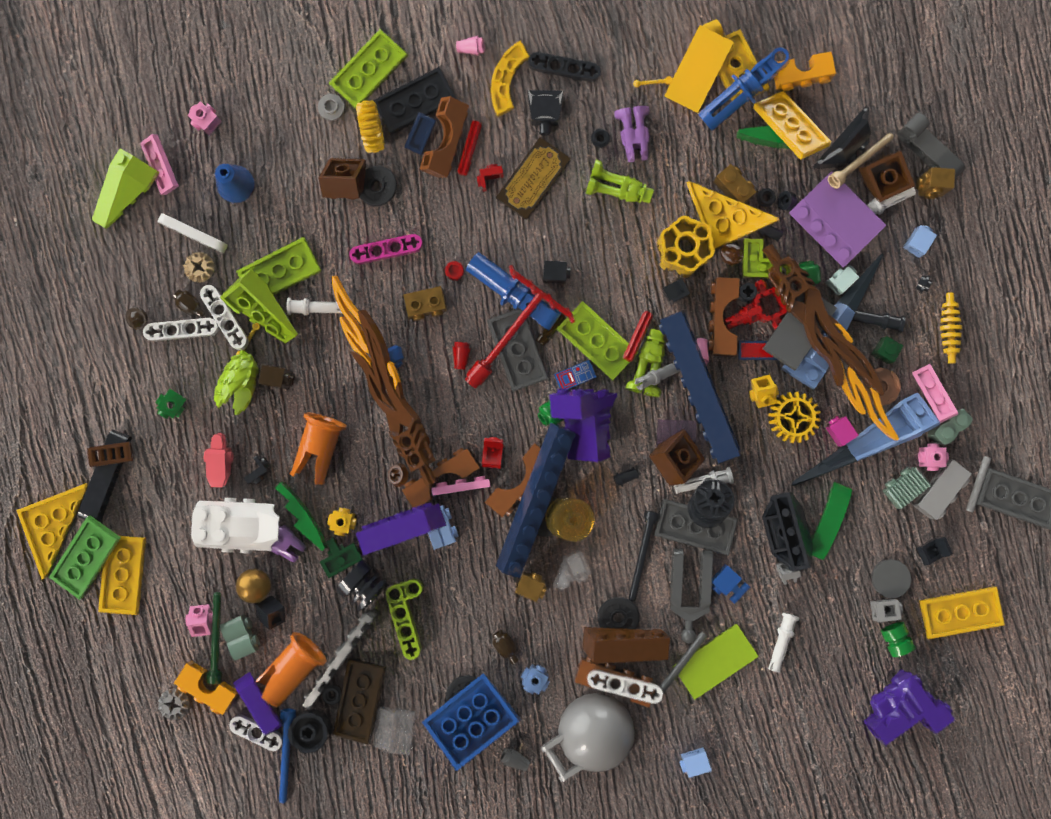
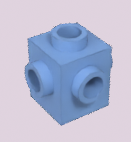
M531 664L530 668L526 667L521 675L522 685H524L523 689L531 694L535 692L538 695L541 690L545 691L550 683L548 680L549 675L546 673L547 670L538 664L537 666ZM533 678H538L539 682L538 684H535L531 680Z

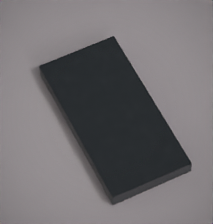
M437 67L373 101L377 105L378 113L389 134L392 135L414 124L419 112L427 116L437 112L441 98L451 96L456 99L440 67Z

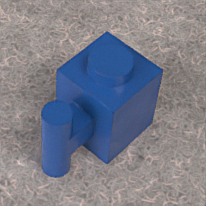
M726 564L712 577L713 585L711 588L718 595L723 593L727 596L732 591L734 594L729 600L734 604L751 587L745 582L739 587L737 584L742 578Z

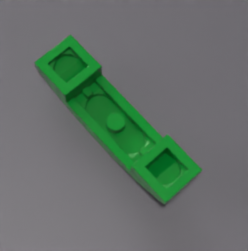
M833 482L827 497L826 507L814 535L811 536L813 543L812 556L824 560L844 519L852 489Z

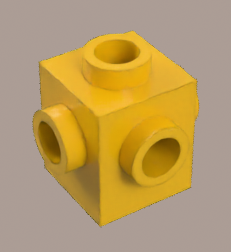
M770 375L751 379L752 390L749 391L751 401H755L758 408L777 404L776 396L779 395V391Z
M339 507V510H334L333 514H329L327 525H330L329 530L334 531L335 535L345 536L346 533L349 534L352 533V530H355L357 519H355L354 513H350L351 509ZM340 518L344 521L342 526L338 525Z

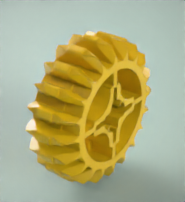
M373 100L357 103L358 123L365 150L368 153H377L384 150L383 131L376 103Z
M787 392V398L782 394L780 395V400L777 399V407L770 406L774 413H768L769 417H773V420L768 421V423L775 424L771 431L778 430L776 437H780L783 434L782 441L785 442L789 438L790 443H794L796 438L798 443H802V437L804 440H809L808 434L811 436L815 435L812 428L819 429L815 422L821 421L820 418H816V415L821 412L814 410L818 406L817 403L810 404L813 398L806 400L807 394L804 393L800 397L799 392H795L794 396L791 392ZM793 402L788 413H781L782 408L787 403ZM799 404L805 407L808 415H804L801 412ZM795 413V416L803 419L794 420L793 418L786 416H791ZM780 419L787 421L790 432L783 427ZM801 422H808L803 431L796 433V429H798Z

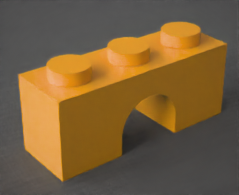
M832 51L812 55L808 61L809 71H800L795 65V60L790 59L789 64L774 77L776 90L789 91L795 86L804 88L816 82L820 84L830 82L836 74Z
M194 661L186 663L174 682L178 686V690L194 696V700L200 704L205 703L215 714H225L238 696L236 688L223 681L216 690H208L203 683L204 676L208 670Z

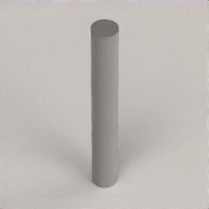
M983 456L966 507L968 512H974L991 461L990 457Z

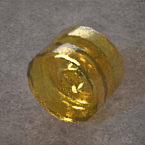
M569 497L559 498L547 510V527L553 535L560 539L572 542L583 540L590 534L594 526L593 511L582 500Z

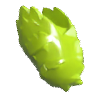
M240 350V353L232 356L225 366L215 387L214 401L218 408L223 403L226 404L233 393L235 398L233 403L235 415H239L248 407L256 388L255 379L259 373L258 365L252 354Z

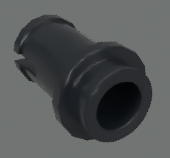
M772 225L758 230L761 236L764 234L776 240V242L781 239L784 232Z
M634 467L619 474L617 472L613 476L617 487H623V484L639 478Z

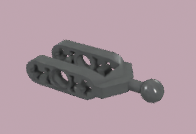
M673 548L670 610L685 620V629L681 632V639L683 642L690 644L696 639L693 621L710 612L713 553L711 550L701 551L699 607L681 606L684 552L683 549Z

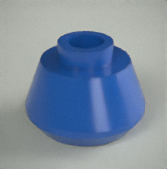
M394 345L388 348L390 361L394 363L397 369L403 364L404 357L402 348Z

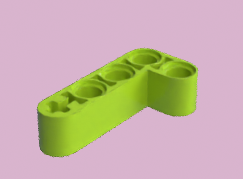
M416 578L394 584L386 591V599L402 653L409 660L416 659L422 650L408 599L419 596L423 591L422 581ZM411 583H416L419 586L417 593L410 591L409 585ZM392 589L400 591L399 598L395 599L391 596ZM397 608H404L406 615L399 617L396 613ZM402 627H410L412 631L411 635H404L402 633ZM414 638V640L411 641V645L413 648L417 649L414 652V654L412 653V651L408 652V649L410 647V643L408 640Z

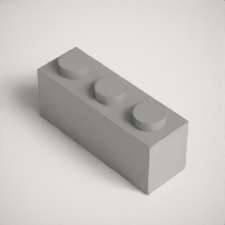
M948 460L946 467L939 469L930 481L931 486L920 494L913 506L929 519H941L947 512V506L957 499L959 490L967 486L970 481L969 477L972 474L956 461Z

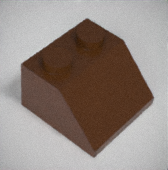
M901 151L893 152L859 168L866 187L878 202H882L915 187Z
M329 158L318 177L322 198L359 199L364 190L366 159Z
M685 429L660 443L649 455L669 486L685 484L705 460Z

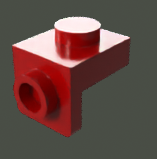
M491 164L486 166L487 168L479 169L480 175L477 176L478 187H482L483 192L487 191L486 180L504 178L502 165Z
M497 437L484 438L482 467L501 469L503 439Z

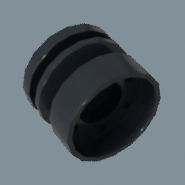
M710 479L702 482L688 502L690 519L702 528L719 526L731 513L735 505V496L732 489L720 480Z
M363 559L335 589L343 598L348 597L352 593L354 595L350 603L352 606L360 600L361 603L356 608L359 612L372 604L380 595L387 582L384 578L378 584L375 582L380 576L379 573L370 578L368 574L372 567Z

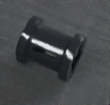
M752 283L742 285L739 289L738 299L746 303L755 298L757 295L755 285ZM745 289H747V292L751 293L748 297L747 294H743V291Z

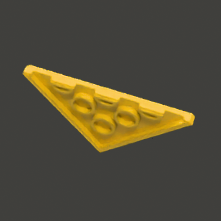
M692 181L686 182L701 223H706L711 227L714 250L779 221V218Z
M88 483L16 510L41 579H45L49 575L85 496Z

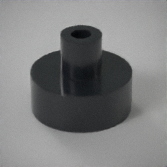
M783 191L777 200L778 207L781 210L791 211L798 204L796 194Z

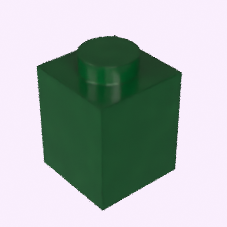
M886 336L879 340L871 355L886 364H891L895 362L904 345Z

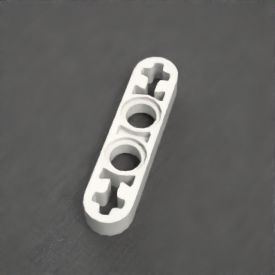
M161 213L157 221L223 254L227 249L228 245L163 213Z
M204 286L200 291L201 299L230 345L237 350H244L249 344L245 332L228 305L219 298L221 296L219 291L214 286ZM207 291L213 292L212 296L216 300L215 302L206 297L208 295ZM218 305H223L224 312L220 315L215 314V308ZM227 321L234 322L232 330L225 329ZM236 333L242 339L241 345L235 344L237 339L232 334Z
M212 318L147 324L143 329V335L151 341L205 337L217 334L219 326ZM209 322L210 324L214 325V328H211L210 332L208 329L200 328V325L208 326ZM192 323L196 327L195 332L188 334L186 327ZM174 325L177 331L174 335L170 336L167 333V329L169 326ZM153 328L158 331L162 330V333H155L153 337L149 334V331H152Z
M598 669L591 670L587 676L589 685L602 691L649 703H658L663 697L661 688L649 682ZM596 674H599V678L605 680V676H609L606 681L607 687H604V682L598 681L597 684H594L593 679H591V677H595ZM614 678L621 681V686L618 689L610 687V681ZM633 683L640 686V691L637 694L629 692V687ZM643 686H647L645 689L650 692L656 689L659 695L651 699L650 694L644 693V697H642Z

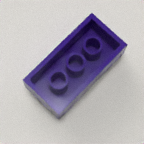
M431 502L362 526L363 531L357 532L356 535L362 553L366 555L447 525L439 503L432 506Z

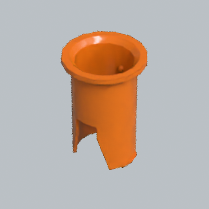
M306 412L303 417L306 418L307 423L290 475L294 477L296 473L300 474L311 455H318L315 462V484L324 485L339 433L345 430L347 425L331 417Z
M293 632L290 636L292 642L255 681L266 686L262 698L272 706H280L317 665L324 666L327 662L321 649L312 640L299 632Z

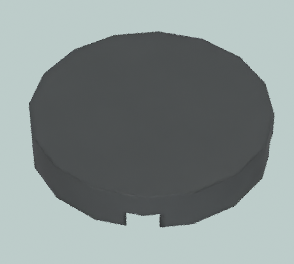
M892 559L882 560L872 570V586L877 593L884 597H900L910 587V571L900 561Z

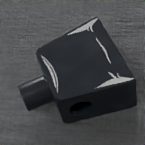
M527 90L531 124L539 126V135L549 136L551 135V126H558L563 103V90Z

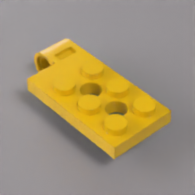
M715 19L702 26L734 42L718 73L727 89L734 82V79L731 77L733 74L739 78L745 73L746 69L752 70L757 61L741 29L724 36L720 22ZM737 59L740 62V66L735 68L731 66L730 61ZM768 83L763 85L764 90L758 92L755 96L767 91L770 88ZM742 89L731 98L732 101L743 92Z

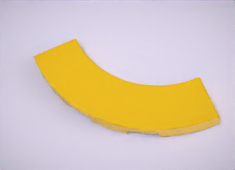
M521 40L503 54L493 72L491 98L497 117L514 109L510 97L511 80L521 64L529 59V55Z

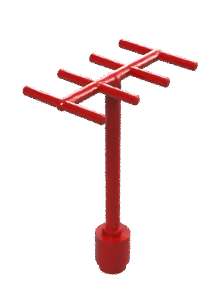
M513 265L509 266L512 279H518L531 289L532 294L536 295L487 358L482 361L477 360L468 371L465 381L474 388L481 386L492 373L490 369L492 362L542 299L550 303L552 309L556 308L566 315L571 323L575 322L573 314L568 307H563L552 298L551 294H546L535 286L531 279L527 280L515 271Z

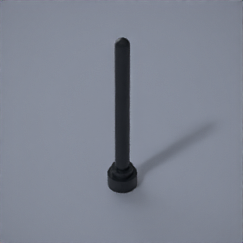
M645 510L643 516L646 525L629 594V600L635 602L653 524H656L660 516L659 513Z

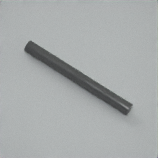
M702 631L659 686L663 694L707 638V635Z

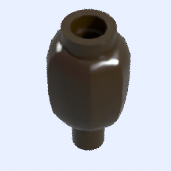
M179 289L172 298L175 300V305L184 313L189 315L195 314L199 318L205 315V312L200 309L199 301L190 292Z
M502 630L492 635L494 638L493 645L497 652L503 658H508L512 664L518 662L519 660L515 655L516 646L510 635Z

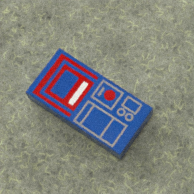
M590 360L554 374L560 389H570L597 378Z

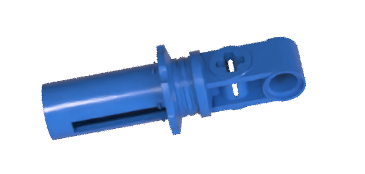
M776 48L766 58L758 62L752 70L746 69L745 73L739 78L734 74L731 76L734 79L733 84L698 113L711 131L717 128L742 105L749 102V100L753 104L756 103L755 94L764 90L763 85L771 81L789 64L790 57L788 51L784 48ZM780 53L786 55V59L782 63L775 61L776 55ZM742 89L743 92L716 116H712L716 110Z
M480 252L471 259L466 267L468 273L501 296L500 304L502 306L508 302L513 305L515 310L520 308L524 311L535 297L530 288L526 287L518 279H512L510 274ZM541 300L529 316L535 319L541 326L550 330L561 313L557 309H552L549 304Z

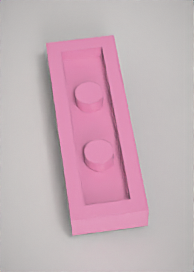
M152 134L142 141L140 145L149 166L160 172L155 179L160 194L167 195L178 187V183L158 135Z
M930 364L912 372L913 377L940 423L958 415L955 406Z
M480 476L474 477L473 482H466V479L455 480L454 485H447V482L436 483V487L432 488V494L434 496L491 487L490 479Z

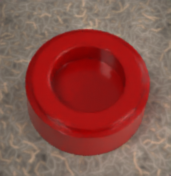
M451 261L445 267V274L450 280L457 281L463 277L464 268L460 262Z

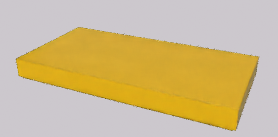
M699 25L664 96L698 113L734 42Z
M781 91L754 104L753 109L800 160L830 146L832 141L785 91Z
M120 536V541L102 569L98 612L139 615L146 538Z
M995 586L919 600L927 639L1005 625L998 589Z

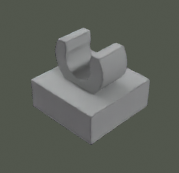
M783 563L776 564V570L784 585L787 584L786 580L793 579L795 583L797 578L801 577L800 570L791 571Z

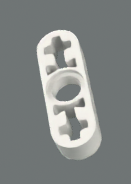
M237 715L230 721L229 726L233 733L267 750L276 751L282 746L283 736L277 731L267 736L270 739L273 737L277 738L276 741L279 744L276 743L274 746L271 745L272 741L269 739L262 741L265 737L263 733L260 738L253 737L252 729L259 728L255 720L245 715ZM241 720L243 726L247 727L249 724H251V727L248 729L247 733H245V730L247 728L240 727L238 729L237 724L235 722Z

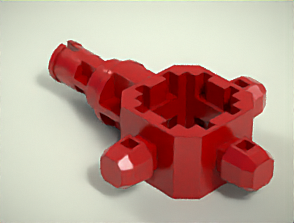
M761 279L754 283L759 294L752 299V302L743 306L737 314L725 318L723 321L724 324L730 323L726 326L728 330L740 324H752L757 321L767 323L772 321L771 325L776 330L782 321L780 316L787 312L786 303L785 305L781 303L780 296L777 297L775 294V287L767 290L766 282ZM773 295L780 306V311L766 316L759 305V299Z

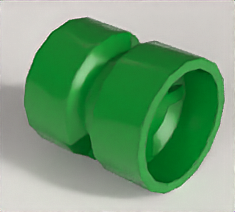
M904 622L893 623L880 630L885 642H889L888 649L892 657L903 656L916 649L911 637H907L909 632Z

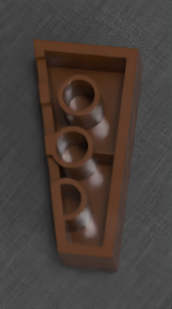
M584 627L583 650L593 664L668 660L670 637L661 629L641 630Z

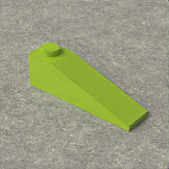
M120 148L109 165L92 221L105 229L109 228L123 214V210L129 204L133 205L137 201L135 199L142 192L146 193L150 189L160 172Z
M249 269L219 297L234 312L245 314L250 318V322L253 324L257 322L264 326L266 332L285 344L297 336L296 330L267 284L252 269Z

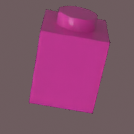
M846 416L834 417L828 421L830 425L825 427L838 447L846 445L859 436Z

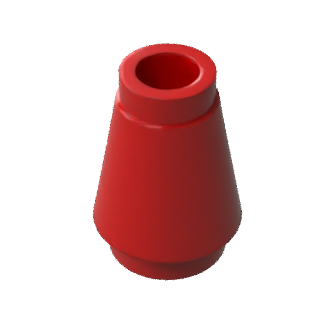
M455 342L454 346H452L454 369H466L471 348H469L470 343Z

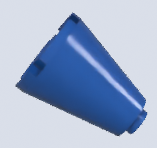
M221 164L215 170L216 187L223 199L232 203H240L250 197L255 184L249 170L232 164Z

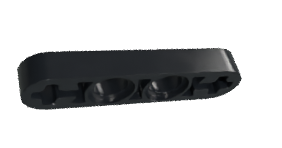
M534 52L529 56V67L535 72L587 82H595L600 78V66L593 62L541 52ZM536 58H539L540 62H542L538 63V66L534 65L533 62ZM545 59H548L547 68H544ZM553 61H558L561 67L554 70L550 67V64ZM575 64L579 67V71L571 73L568 69L569 66ZM582 66L585 67L584 75H581ZM591 69H595V74L593 76H590V73L586 71H591Z

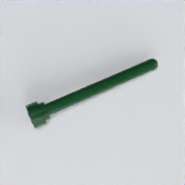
M215 592L213 595L211 669L206 674V682L208 684H219L222 682V673L219 669L220 592Z

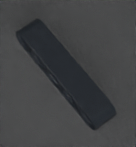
M111 430L104 445L130 442L131 444L132 436ZM120 447L121 458H125L123 447ZM114 448V449H112L113 459H116L115 448ZM104 450L105 461L108 460L106 450ZM123 463L95 467L78 512L79 518L85 520L87 516H92L101 522Z

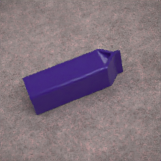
M248 672L233 682L264 736H268L283 726V723L273 707L262 698V689L255 682L256 680L252 674Z

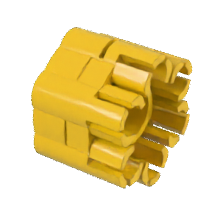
M681 216L668 228L664 229L657 240L658 249L661 252V268L663 270L668 268V271L676 270L679 275L683 274L684 278H688L697 268L707 264L715 252L711 227L688 216ZM688 240L691 242L693 251L683 252L679 248V241Z

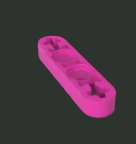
M410 234L355 246L350 250L349 256L355 264H365L419 252L423 247V242L419 235ZM412 239H415L417 242L419 241V243L416 244V248H413L412 245L406 246L408 250H404V244L402 241L405 240L406 244L412 243ZM392 243H399L401 249L398 252H392L390 249ZM379 246L382 248L380 256L372 254L374 247ZM368 248L370 258L367 255H362L360 260L354 257L357 254L356 251L367 253L365 249Z

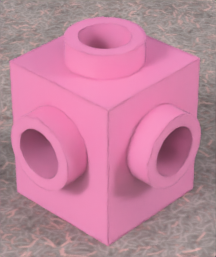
M201 102L193 105L187 115L192 120L190 124L198 131L200 129L204 130L208 135L222 122L215 115L217 111L209 104L205 106Z
M932 443L927 444V447L919 448V467H927V471H939V467H946V463L949 460L946 448Z
M209 604L190 606L189 614L186 615L185 620L192 637L211 635L213 612Z

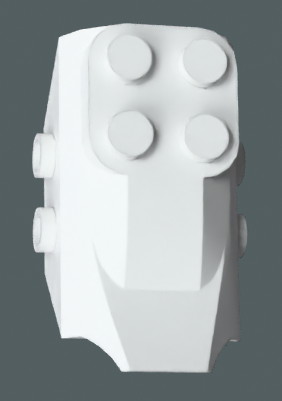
M225 498L224 501H198L193 511L191 536L196 547L220 548L222 552H233L234 549H240V553H252V550L272 551V544L278 541L279 517L274 512V504L255 503V499H243V502H236V498Z

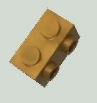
M732 164L719 173L713 181L726 196L744 204L756 193L752 182L746 181L742 176L741 170Z
M930 168L917 179L916 189L919 190L918 196H925L926 199H936L954 188L955 169Z
M441 286L403 294L408 317L414 321L425 319L424 316L431 314L432 317L441 316L443 312L447 311Z
M523 571L515 593L535 602L539 598L543 599L547 590L546 586H544L545 581L542 580L543 576L532 572L530 575Z

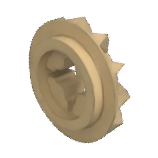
M202 252L192 253V255L186 257V262L183 265L184 273L194 282L207 281L213 275L215 268L212 258ZM202 262L201 267H202L205 271H204V272H203L202 270H201V271H200V270L195 271V270H196V267L194 266L193 263L200 264V263Z

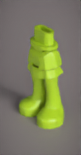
M596 159L585 194L604 193L618 197L620 200H626V202L641 203L642 201L650 204L654 189L646 187L647 184L643 185L640 181L630 178L628 175L622 176L608 172L603 168L602 161ZM596 179L612 182L621 186L620 188L609 186L597 181Z
M650 329L649 336H646V341L640 349L641 353L638 356L639 363L635 377L632 381L627 382L625 389L635 393H642V390L637 388L642 382L635 385V379L645 375L648 363H652L650 371L661 367L663 357L665 356V340L660 330ZM650 385L644 388L643 394L661 397V389L657 385Z

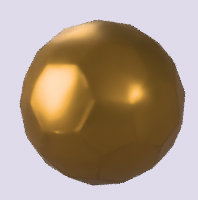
M255 568L241 573L236 582L237 594L243 601L248 603L261 602L268 596L271 589V581L264 571Z

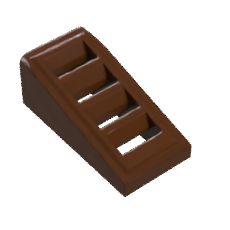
M130 442L87 448L90 467L133 461ZM120 447H123L125 458H121ZM114 448H115L116 459H113L112 449H114ZM104 450L107 451L108 460L106 461L104 456Z

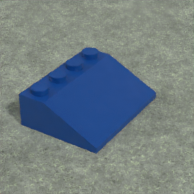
M483 673L422 721V723L457 771L519 723L521 718Z

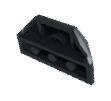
M867 105L814 164V169L842 168L846 163L851 164L857 157L855 152L858 149L862 151L869 143L867 139L871 135L870 111Z
M791 491L772 495L762 515L772 555L791 571L811 568L813 543L802 505Z

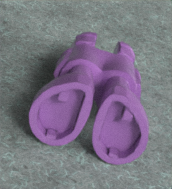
M636 106L633 108L636 129L632 128L630 107L614 111V117L621 120L624 125V130L620 133L628 162H635L634 149H640L642 161L648 160V143L650 138L649 128L644 126V119L650 112L649 106Z
M285 525L279 526L278 541L272 544V552L295 563L299 558L288 547L292 545L299 551L304 552L306 546Z

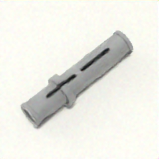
M673 362L657 370H651L647 375L636 378L635 385L642 382L637 388L643 390L650 385L659 384L661 380L680 372V370L677 371Z

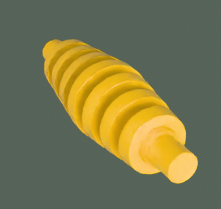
M952 292L946 293V302L942 304V308L947 310L942 311L941 316H947V318H942L940 321L941 324H947L940 326V331H947V333L941 334V338L947 339V341H942V346H948V348L943 349L944 354L948 355V364L956 363V355L960 353V348H956V346L961 345V341L955 339L962 337V333L955 332L962 330V325H955L962 321L961 318L955 317L960 315V310H955V308L959 307V303L954 301V293Z

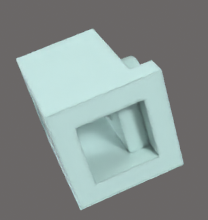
M848 265L845 269H838L832 275L833 277L829 278L825 283L839 296L859 276L856 269Z

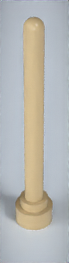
M888 133L842 171L833 172L828 177L829 184L835 189L841 187L850 173L893 139V134Z

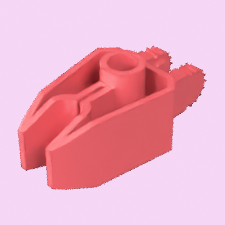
M220 432L211 437V447L204 452L206 478L211 487L226 486L231 474V463L234 457L231 447H227L225 434Z

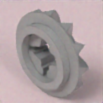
M176 688L165 691L158 700V710L162 713V717H166L169 720L182 718L189 709L188 696ZM174 699L175 704H178L179 707H175L172 711L171 705H168V702H172Z

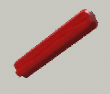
M473 120L457 170L458 174L463 176L468 174L482 124L479 121Z
M644 311L623 355V359L628 362L634 360L653 318V314L649 311Z

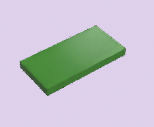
M87 516L49 578L79 600L82 599L121 537L92 516Z

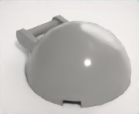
M599 693L583 695L571 702L560 717L558 735L540 747L557 770L558 778L561 782L581 770L589 772L608 771L622 763L632 749L635 737L633 720L626 707L614 697L599 695ZM558 743H560L565 756L574 764L568 770H565L552 749Z

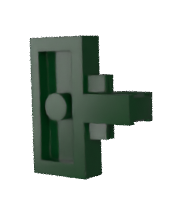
M332 537L326 541L330 548L327 552L328 557L321 560L320 564L327 577L331 578L360 562L363 557L355 543L345 547L343 543L339 545L335 537Z

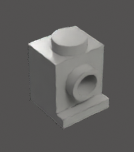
M899 600L870 601L874 621L902 620L903 607ZM888 606L889 610L885 613L884 607Z

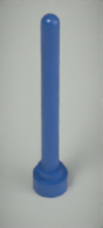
M288 708L280 710V719L284 723L279 802L281 804L287 801L290 756L288 729L291 722L296 718V710Z

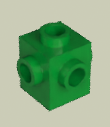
M168 389L165 395L161 393L155 401L157 404L155 409L158 410L157 414L166 420L169 417L171 419L175 416L179 417L185 409L182 405L186 398ZM168 402L172 403V409L167 407Z

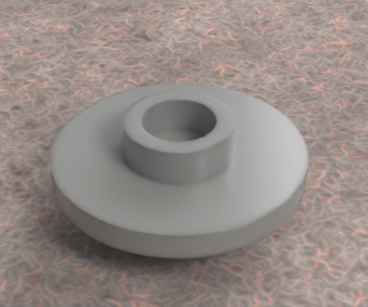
M327 94L319 100L318 111L324 119L336 120L344 112V103L338 95Z

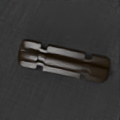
M561 313L550 330L544 328L543 334H540L537 338L541 345L545 346L547 344L548 338L552 337L559 327V323H562L565 315Z

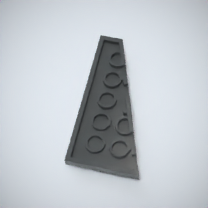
M373 608L370 611L367 609L358 620L360 624L352 628L346 636L348 641H344L335 652L337 656L336 658L332 657L329 661L325 674L321 673L315 681L317 684L313 690L310 688L303 697L306 701L302 706L308 710L313 706L380 611Z

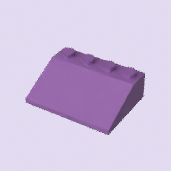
M831 171L789 214L844 267L886 224L845 183L838 189L833 188L828 182V177L833 173Z

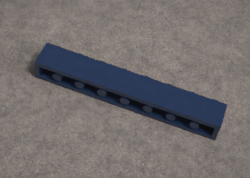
M684 310L662 318L660 320L661 324H659L660 331L663 335L666 334L668 342H666L667 348L675 356L673 362L677 371L680 370L682 373V385L684 388H688L690 393L688 395L691 406H695L697 413H695L696 419L704 427L702 433L705 441L710 442L712 458L717 459V462L721 463L740 456V447Z
M554 423L549 425L496 563L497 568L503 574L517 578L521 577L576 434L566 427Z

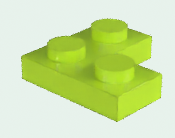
M744 238L742 278H769L768 269L772 267V264L768 258H763L764 239Z

